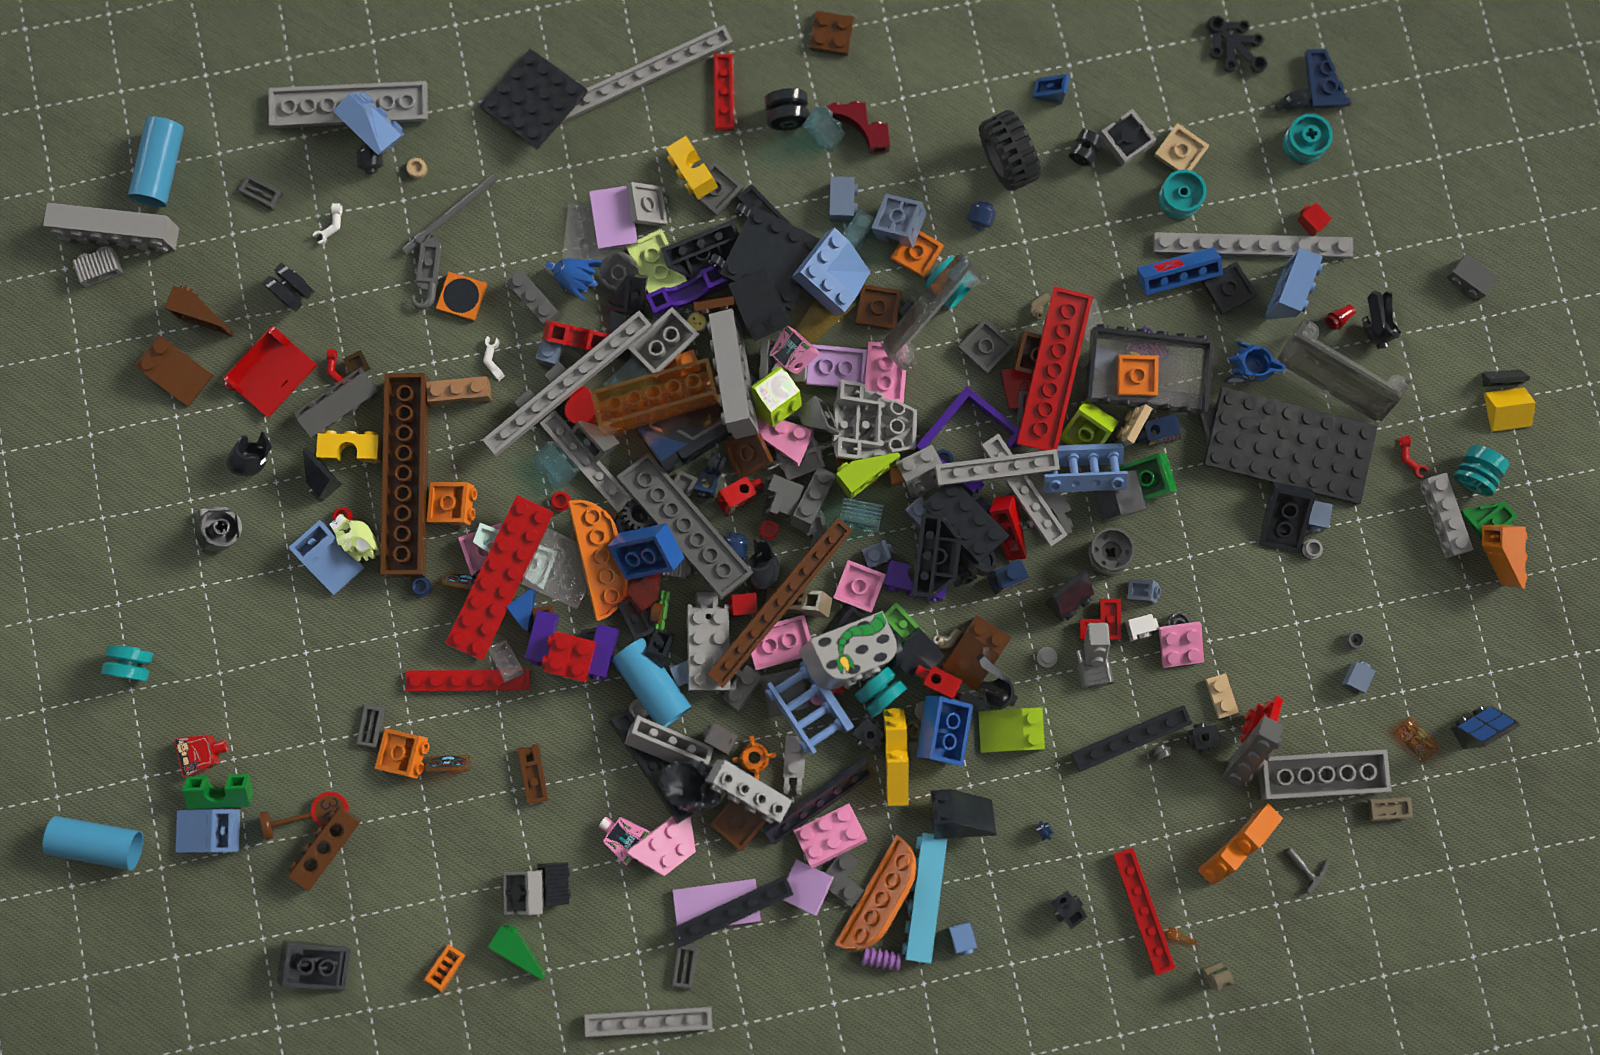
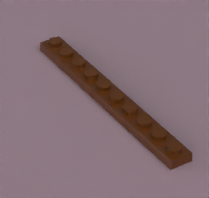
M838 517L835 518L706 675L721 688H724L853 530Z

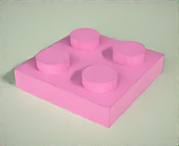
M848 560L833 598L872 613L886 574Z
M1199 621L1159 627L1163 668L1204 662L1202 624Z

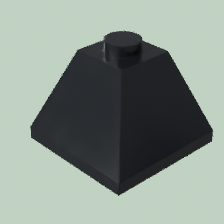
M305 448L303 450L306 483L310 486L308 491L316 499L320 497L325 500L342 483L316 458L315 454Z

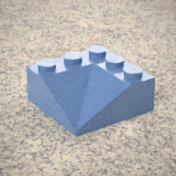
M366 92L349 93L333 112L377 155L389 152L405 135L402 132L403 128L396 121L391 122L387 118L388 113L380 106L377 108L372 103L374 100Z
M833 228L823 235L792 275V278L834 316H838L844 313L855 300L869 276L870 270L850 241L836 228Z
M1302 248L1297 250L1283 268L1265 314V319L1297 317L1301 312H1305L1309 303L1306 300L1309 293L1312 294L1316 282L1313 281L1316 275L1320 274L1323 264H1321L1323 256Z

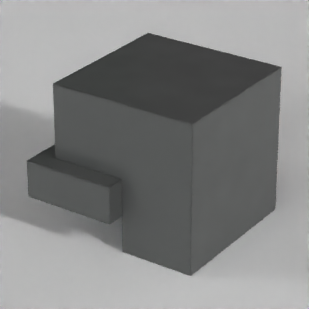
M775 474L767 477L762 493L767 494L768 497L761 514L767 517L777 515L784 519L792 517L804 486Z

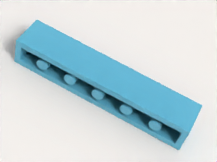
M921 833V837L917 836L916 849H919L918 858L915 857L916 878L910 888V891H914L913 900L909 899L907 912H911L910 921L906 920L905 933H908L907 942L903 941L902 954L905 955L906 960L931 963L947 846V838L934 839L933 834Z

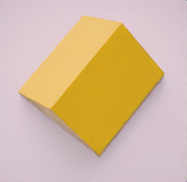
M1525 387L1484 393L1491 432L1532 426L1536 402Z

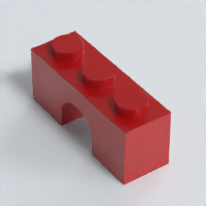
M546 320L542 340L592 350L609 334Z

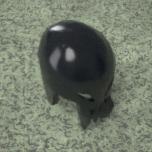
M261 432L257 442H248L247 435H242L238 439L226 459L227 468L231 473L245 477L254 476L265 467L268 452L272 449L265 433Z
M753 539L754 554L750 559L748 556L743 558L745 564L753 572L747 581L755 590L765 591L777 582L781 568L772 550L771 543L767 539L763 540V542L760 540L759 543L756 539Z

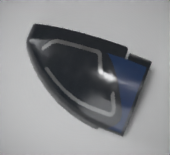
M692 402L673 406L660 411L635 427L640 438L667 474H670L682 465L680 457L685 464H689L732 435V433L728 432L726 425H723L721 413H724L723 406L721 407L720 403Z

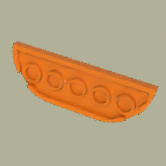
M584 500L567 501L595 620L599 621L618 609L617 604L622 602L627 593L628 580H625L607 547L618 535V531L611 516L594 503Z
M895 836L834 945L848 951L863 950L879 941L888 930L910 891L916 873V860L913 850L900 836Z

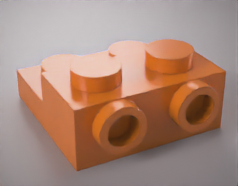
M430 482L427 522L430 524L471 525V520L475 519V509L472 508L473 500L477 498V490L474 488V485L468 482Z
M385 728L375 769L418 779V775L422 774L424 770L423 756L429 751L428 738Z

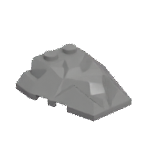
M846 380L839 381L837 397L833 405V418L840 433L832 435L831 441L836 458L860 460L914 450L916 448V409L895 399L891 401L883 397V393L879 391L875 393L865 388L866 385Z

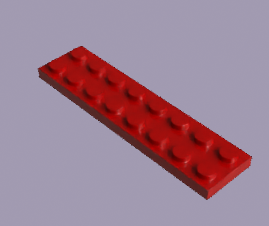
M1056 286L1052 288L1016 441L1017 445L1042 451L1058 449L1093 299L1092 295Z
M516 494L445 644L483 661L506 614L507 606L511 603L554 514L553 511Z

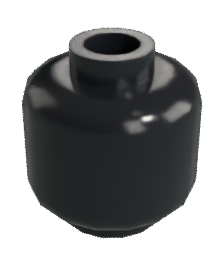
M367 144L361 145V148L356 151L358 168L365 170L366 174L377 173V169L383 167L382 154L377 155Z

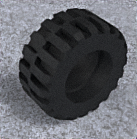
M1005 110L982 121L978 128L981 144L990 166L993 168L1000 183L1003 184V187L1008 191H1015L1038 180L1041 175V167L1037 151L1034 148L1028 131L1019 117L1015 115V112Z

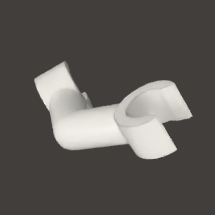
M332 203V225L323 231L313 233L314 238L319 235L323 236L322 240L318 242L319 245L325 244L327 238L340 229L342 206L340 204Z
M487 336L485 339L487 348L483 362L500 381L505 375L492 361L494 350L499 346V340L496 338L495 343L490 345V338Z

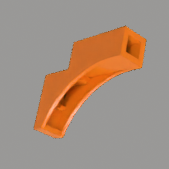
M1269 803L1253 814L1248 822L1225 846L1201 865L1198 871L1213 886L1235 872L1248 855L1259 849L1283 818Z

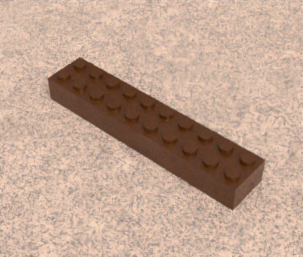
M385 373L380 575L385 578L426 577L429 403L427 402L426 382H430V378L426 373Z

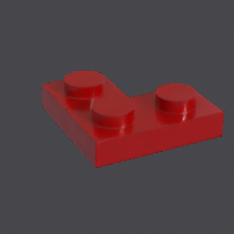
M1099 599V619H1079V640H1085L1089 623H1107L1110 640H1121V599Z

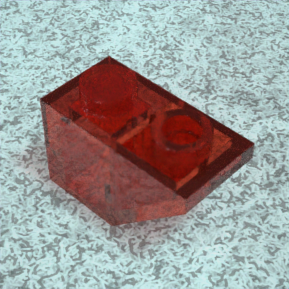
M661 573L645 576L640 582L636 580L627 587L628 591L625 596L639 614H642L657 602Z

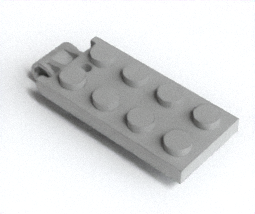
M696 592V607H692V604L687 605L688 691H730V680L724 688H721L706 675L729 647V606L717 607L718 595L715 592Z

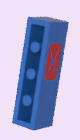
M1212 247L1137 267L1139 286L1146 295L1223 275L1222 257Z

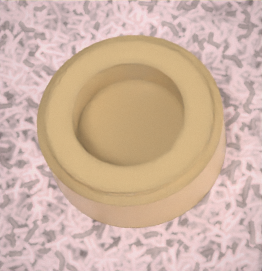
M413 158L408 161L406 170L410 177L420 179L426 175L427 166L422 159Z

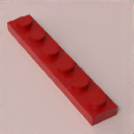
M530 669L406 671L407 692L530 691L531 686Z
M1134 848L1114 853L1113 857L1154 974L1157 976L1176 969Z

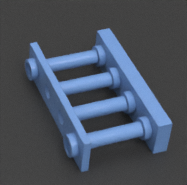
M1123 443L1058 446L1059 466H1069L1070 473L1058 474V471H1053L1050 474H1045V493L1127 490L1128 471H1120L1119 464H1123ZM1090 465L1091 473H1079L1078 466ZM1098 465H1111V472H1099Z
M804 661L799 664L800 669L798 673L776 687L771 682L765 686L767 689L765 693L771 702L774 701L794 730L801 741L799 745L805 754L809 753L811 756L817 752L813 746L838 730H842L845 734L854 725L832 692L819 687L812 680ZM808 678L812 684L810 686L811 689L785 704L779 694L802 679ZM820 696L824 702L822 706L797 722L791 711L812 697ZM831 713L835 719L833 724L808 739L802 729L824 714Z

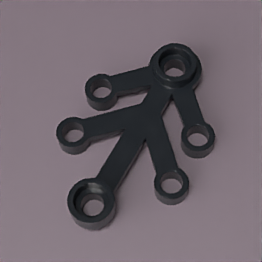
M1213 16L1207 21L1206 28L1212 34L1211 58L1219 59L1223 53L1220 47V36L1226 40V62L1224 64L1226 72L1231 73L1237 67L1235 50L1250 63V68L1254 73L1264 72L1268 64L1266 58L1263 56L1255 57L1241 44L1247 43L1252 44L1254 47H1259L1264 41L1263 35L1259 33L1254 35H1232L1228 31L1237 30L1239 33L1245 34L1250 28L1248 21L1225 22L1221 16ZM1213 24H1217L1219 28H1214ZM1240 25H1245L1246 29H1242ZM1254 38L1260 39V42H1255ZM1217 50L1219 55H1215L1213 51ZM1227 64H1232L1233 68H1229ZM1255 64H1259L1261 68H1256Z

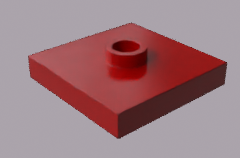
M1014 368L1001 370L1000 373L1008 409H1018L1019 391L1029 390L1032 375L1016 371ZM1024 395L1023 408L1026 403V395Z

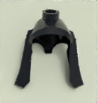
M1372 291L1367 297L1371 322L1368 316L1362 318V324L1371 343L1376 344L1377 350L1389 347L1388 342L1399 338L1401 331L1394 323L1393 294L1386 291L1382 295L1381 292Z
M982 653L978 654L976 659L980 662L982 668L999 678L993 681L982 682L981 686L986 693V701L969 693H956L955 700L975 704L990 710L1003 709L1008 705L1013 707L1018 696L1014 694L1015 690L1011 679L998 670ZM990 688L997 690L999 693L992 692Z

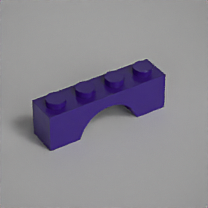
M710 266L701 270L695 277L685 283L674 287H663L647 294V302L655 319L663 316L671 307L677 310L728 287L727 280L719 276L721 270Z

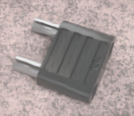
M1083 650L1077 651L1079 661L1077 667L1082 689L1115 683L1109 658H1107L1105 665L1095 667L1085 664L1086 660Z

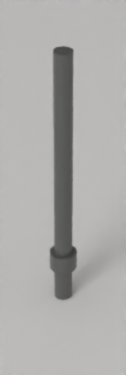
M492 174L421 233L417 232L412 236L413 239L401 249L405 254H408L416 246H421V242H424L432 231L435 232L498 180L497 177Z

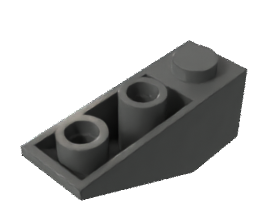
M715 722L712 726L708 725L703 734L707 745L727 755L730 754L738 738L737 735Z

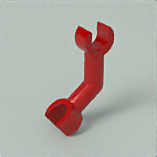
M327 349V375L338 383L344 379L335 371L338 351Z
M1402 436V438H1399L1401 462L1414 471L1416 478H1424L1419 474V469L1429 471L1428 467L1419 465L1409 458L1411 437Z

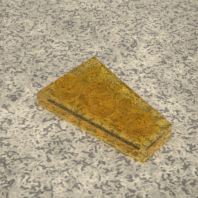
M814 299L796 331L810 344H815L837 322H840L846 314L857 307V303L852 302L844 313L834 316L817 299Z

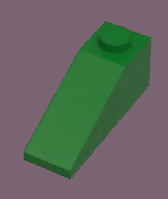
M510 923L507 926L505 924L501 925L488 948L539 979H545L547 974L524 937L518 933L519 929Z

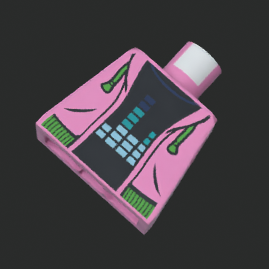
M786 326L771 350V355L778 361L771 371L782 366L785 371L789 370L794 374H798L820 352L795 329Z
M605 817L599 825V828L608 833L603 842L626 865H629L633 857H628L624 852L650 833L649 830L622 817L616 823Z

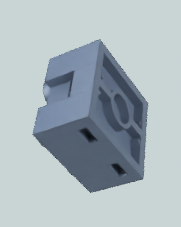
M885 194L872 225L876 239L886 242L893 239L899 241L902 246L913 248L927 215L923 203Z

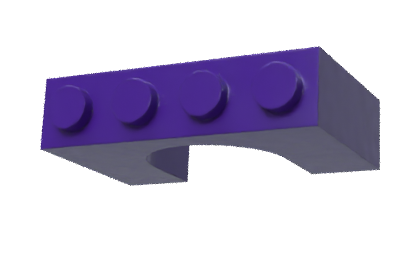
M537 610L525 656L527 660H530L529 664L541 667L544 655L549 654L550 647H547L549 635H554V632L557 630L560 619L559 615ZM597 625L593 640L597 644L589 670L590 679L602 681V678H608L611 660L619 635L618 629Z

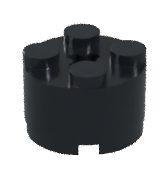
M222 506L208 510L198 519L195 525V536L200 547L214 552L229 548L238 540L242 533V522L239 516L235 515L231 509Z

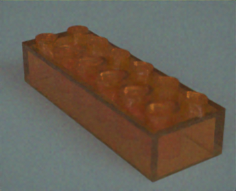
M708 357L591 391L598 426L604 436L719 404V392Z

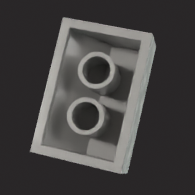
M672 307L652 325L653 328L628 348L631 355L654 376H657L700 336Z

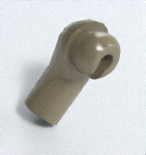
M1046 292L1031 303L1030 315L1034 320H1041L1044 317L1043 306L1050 301V296Z

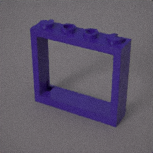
M966 386L917 444L914 451L918 452L928 447L967 400L1012 435L1006 442L1009 450L1011 447L1015 449L1018 446L1016 441L1019 428ZM940 458L941 462L943 464H946V462ZM983 481L959 484L970 496L974 492L978 494L985 486Z

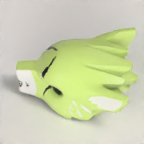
M340 514L329 524L335 532L338 545H341L343 550L356 561H360L362 558L368 561L369 557L375 559V556L381 555V542L375 538L369 526L364 522L348 520L344 515Z

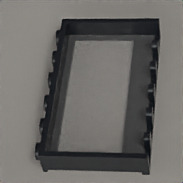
M1097 324L1096 327L1090 330L1084 402L1140 407L1146 404L1157 410L1205 414L1208 412L1214 340L1208 339V336L1197 335L1196 338L1188 337L1189 334L1176 333L1175 336L1168 335L1169 332L1156 331V333H1148V329L1130 331L1128 327L1124 326L1112 329L1109 328V325ZM1118 354L1159 356L1157 397L1116 396Z

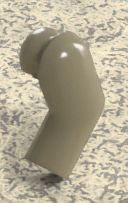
M954 628L949 636H935L933 643L939 649H951L963 633Z

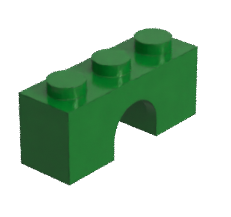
M249 774L228 775L226 785L222 788L213 786L209 782L208 776L186 777L182 790L187 809L250 807L254 794Z

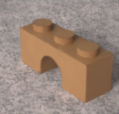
M487 376L426 382L427 402L432 407L452 405V402L460 400L471 401V403L492 401L491 383Z

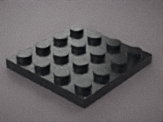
M529 49L483 100L479 107L538 150L585 97L588 90L538 53Z

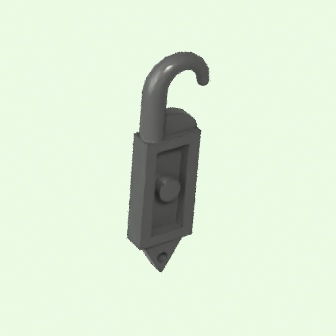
M433 231L424 242H421L416 278L417 285L421 289L428 291L427 300L424 303H418L415 295L411 296L412 304L419 309H427L434 303L436 286L438 284L442 245L438 243Z

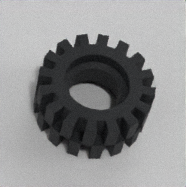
M634 498L623 507L620 515V525H624L622 528L624 531L656 525ZM634 512L642 513L646 517V522H636L632 518V514Z

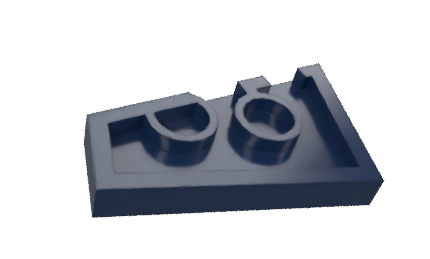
M1306 50L1305 62L1308 87L1312 96L1310 101L1311 108L1350 106L1352 104L1350 98H1347L1343 90L1344 86L1335 73L1336 69L1327 50Z

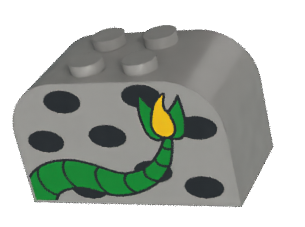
M881 611L812 638L799 652L812 680L819 687L833 690L845 686L846 689L857 684V681L861 679L867 681L874 674L880 672V669L894 657L897 643L885 615Z

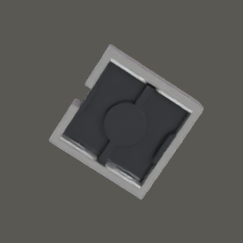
M1133 109L1120 117L1117 124L1113 122L1100 133L1104 144L1122 167L1152 147L1157 140Z
M542 871L503 872L504 915L543 914Z

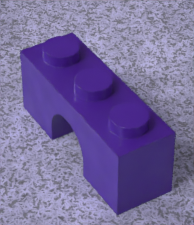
M890 560L883 585L887 587V591L899 593L900 590L907 592V596L919 597L912 595L913 582L908 576L910 565ZM946 588L933 598L927 597L926 600L933 603L943 601Z

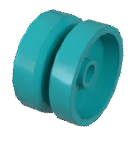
M1305 114L1299 116L1284 135L1283 149L1286 155L1292 161L1299 164L1316 162L1332 142V128L1319 115Z
M1188 169L1177 170L1171 173L1162 185L1158 195L1159 206L1170 218L1177 220L1188 219L1199 210L1205 201L1207 194L1206 184L1203 178L1194 171Z
M107 645L105 656L117 660V663H103L101 674L148 682L150 671L137 667V665L151 664L154 653L142 651L140 648Z
M889 667L874 675L854 695L860 704L866 703L871 698L874 699L866 709L872 718L907 689L901 681H896L888 687L887 684L895 676Z

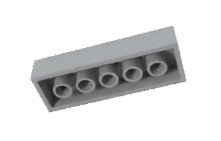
M47 203L43 224L51 234L61 241L69 242L70 239H74L84 244H89L92 241L103 246H109L110 243L122 248H129V246H136V248L141 250L155 248L160 252L176 250L179 227L165 215Z
M733 309L709 314L710 322L707 323L709 334H712L713 339L710 340V347L712 352H715V358L712 360L714 369L718 372L715 380L717 387L721 391V394L718 395L720 406H723L724 413H721L723 425H726L728 432L732 433L735 439L759 434L742 326Z
M1387 750L1270 757L1268 761L1264 760L1261 769L1258 771L1261 800L1392 792Z

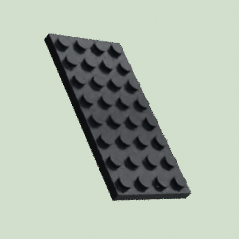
M1221 387L1203 466L1271 483L1277 482L1310 488L1318 495L1361 504L1378 426Z

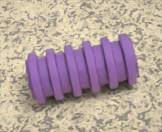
M866 948L863 949L861 963L862 966L868 964L869 967H872L874 965L875 968H888L890 971L894 969L897 972L900 969L901 954H894L893 951L888 953L887 950L881 952V949L875 951V948L871 950Z

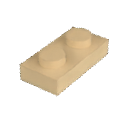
M1226 673L1205 679L1217 718L1220 719L1239 713Z

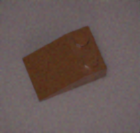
M181 285L180 288L172 287L164 308L177 319L230 336L234 335V332L199 298V295L192 292L193 289Z
M160 335L134 366L188 407L214 376Z
M976 615L942 669L961 679L963 683L977 691L989 671L982 668L976 656L982 653L994 665L1011 637Z

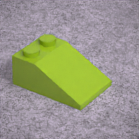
M897 452L852 461L850 464L846 462L837 469L836 482L851 500L893 468L901 455Z
M1043 708L978 711L980 753L1045 749Z

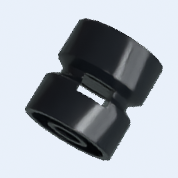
M1082 129L1076 139V144L1072 146L1068 154L1069 158L1081 166L1090 167L1096 157V152L1100 150L1104 142L1103 138L1091 130Z

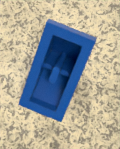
M1063 74L1036 79L1033 98L1062 104L1070 75Z
M529 589L507 606L508 610L526 632L531 630L532 608H534L536 591Z

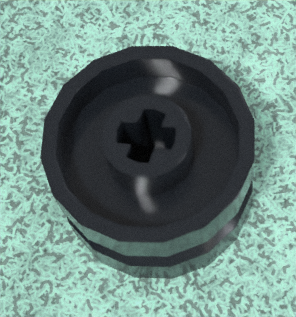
M797 88L779 89L768 93L764 97L765 109L768 111L766 114L767 126L770 129L780 131L802 128L810 122L809 110L806 108L808 106V98L804 90Z
M280 263L274 269V272L282 281L279 282L273 276H268L262 284L296 313L303 304L295 294L297 293L304 299H309L315 291L299 274L289 269L283 263Z

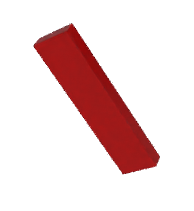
M713 54L715 131H734L733 54Z

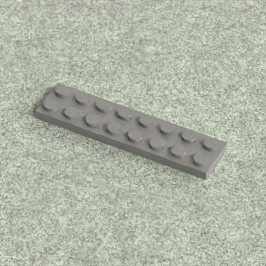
M426 81L269 88L270 128L347 125L333 110L349 93L366 92L374 100L372 103L377 108L380 106L388 113L387 118L391 122L428 121V84Z

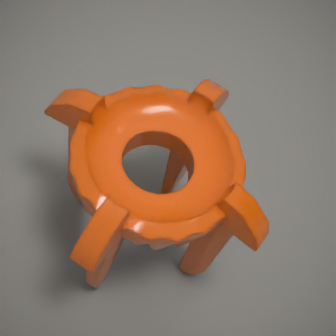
M749 736L750 744L742 749L740 757L732 758L733 763L740 762L746 771L754 773V777L759 780V772L767 767L769 758L776 757V753H768V750L763 745L755 743L754 736ZM751 752H758L760 754V761L758 763H750L748 756Z

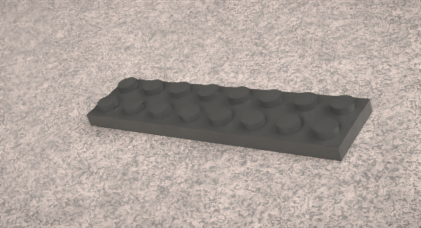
M649 452L617 476V480L656 525L668 524L685 559L721 600L753 574L752 570Z

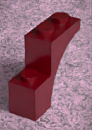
M852 101L849 104L835 102L826 106L827 120L841 121L857 129L864 137L870 154L889 152L888 123L876 121L868 125L866 102Z

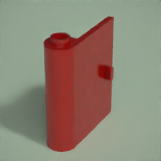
M272 325L223 377L225 380L223 384L231 391L237 390L269 418L318 365Z

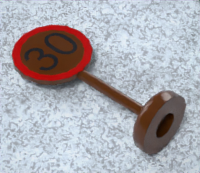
M332 791L318 795L313 801L311 812L272 822L268 812H260V821L265 840L273 839V827L311 817L317 825L325 827L330 821L327 817L334 808L338 810L342 806L349 811V805L341 794ZM333 825L330 829L336 828L339 825Z

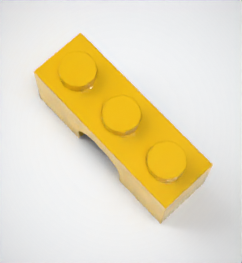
M687 136L666 148L669 156H667L668 161L672 167L677 166L676 173L681 181L686 180L685 187L690 195L694 193L699 200L718 188L713 176L704 163L696 168H691L700 158Z
M327 430L324 431V434L318 433L316 458L320 461L341 462L343 450L346 447L355 446L359 461L381 462L383 439L376 432L366 431L364 434H357L354 431H344V434H336V431Z

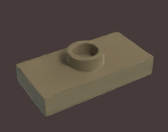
M1411 797L1368 800L1370 821L1413 818Z

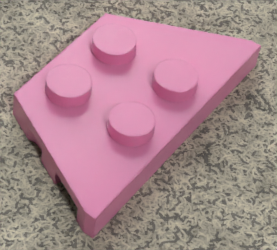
M670 817L624 853L628 857L638 860L643 866L651 868L658 875L665 876L696 852L691 817L678 825L673 817Z

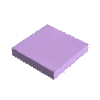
M796 860L787 879L794 895L784 899V901L817 916L834 877L816 868L811 869L809 865Z

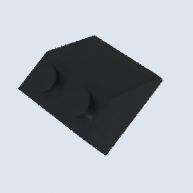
M1137 470L1128 472L1127 490L1094 491L1103 521H1113L1148 509Z

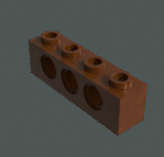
M342 806L338 810L334 808L327 817L330 820L325 827L320 826L314 834L317 837L313 844L308 842L301 852L304 856L300 861L295 860L288 869L291 872L288 878L307 891L311 890L361 822L358 817ZM339 825L342 828V833L333 835L330 827ZM320 842H325L329 845V850L327 852H320L317 845ZM308 859L314 860L316 868L307 869L305 861Z

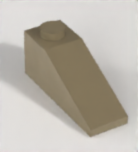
M769 588L767 590L765 603L777 588ZM804 590L786 612L808 617L829 618L832 598L823 591Z

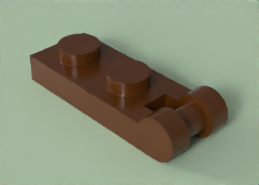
M539 743L533 744L529 748L524 746L518 747L527 805L549 801ZM534 755V761L527 762V756Z

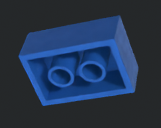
M667 523L619 533L607 546L625 580L674 571L685 558Z
M926 696L915 757L948 765L963 766L973 704L940 696Z

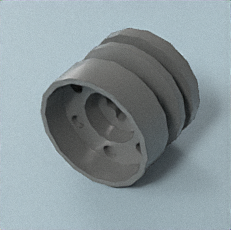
M1108 528L1100 531L1093 539L1088 550L1090 567L1097 574L1104 577H1114L1121 574L1128 567L1134 556V543L1125 531L1118 528ZM1112 552V556L1107 558V553Z

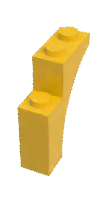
M891 708L883 710L888 806L909 805L907 727L904 709Z

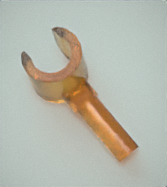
M1168 929L1169 939L1185 941L1196 945L1197 940L1182 936L1181 929Z

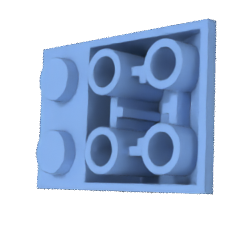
M321 520L288 547L333 595L365 569L359 561L352 558L343 550L341 545H338L335 534Z
M239 809L177 810L176 852H239Z

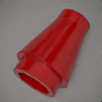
M1348 304L1343 308L1328 313L1325 318L1326 325L1333 331L1336 329L1340 330L1356 314L1355 308Z

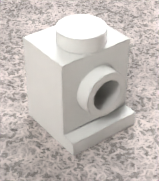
M1152 614L1125 622L1130 642L1137 640L1138 635L1142 639L1152 636L1151 632L1159 630L1157 619L1153 618Z

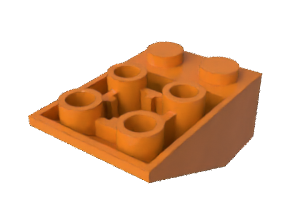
M1506 524L1482 525V547L1501 585L1525 589V583L1527 582V574L1525 572L1527 532L1524 526Z

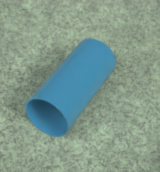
M146 117L128 192V197L133 201L153 207L167 206L184 127L181 124L162 117Z
M641 638L620 651L611 661L653 721L667 727L689 711L692 706L666 669L658 667L645 655L648 644L644 638Z
M54 816L49 821L43 838V853L46 856L130 871L136 867L143 847V834L141 831Z

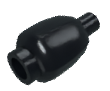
M1308 89L1292 91L1285 95L1281 102L1275 104L1276 111L1283 109L1292 111L1302 108L1308 104V101L1312 100L1311 93Z

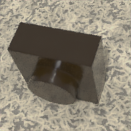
M361 350L343 358L350 374L360 367L364 372L371 369Z

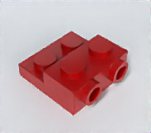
M555 631L554 635H549L547 647H550L548 655H544L541 667L545 668L544 672L586 683L597 642Z
M1276 695L1271 701L1268 700L1264 706L1258 703L1254 709L1250 708L1244 717L1246 722L1240 731L1243 733L1240 737L1241 743L1244 742L1264 716L1278 722L1283 703L1281 697Z

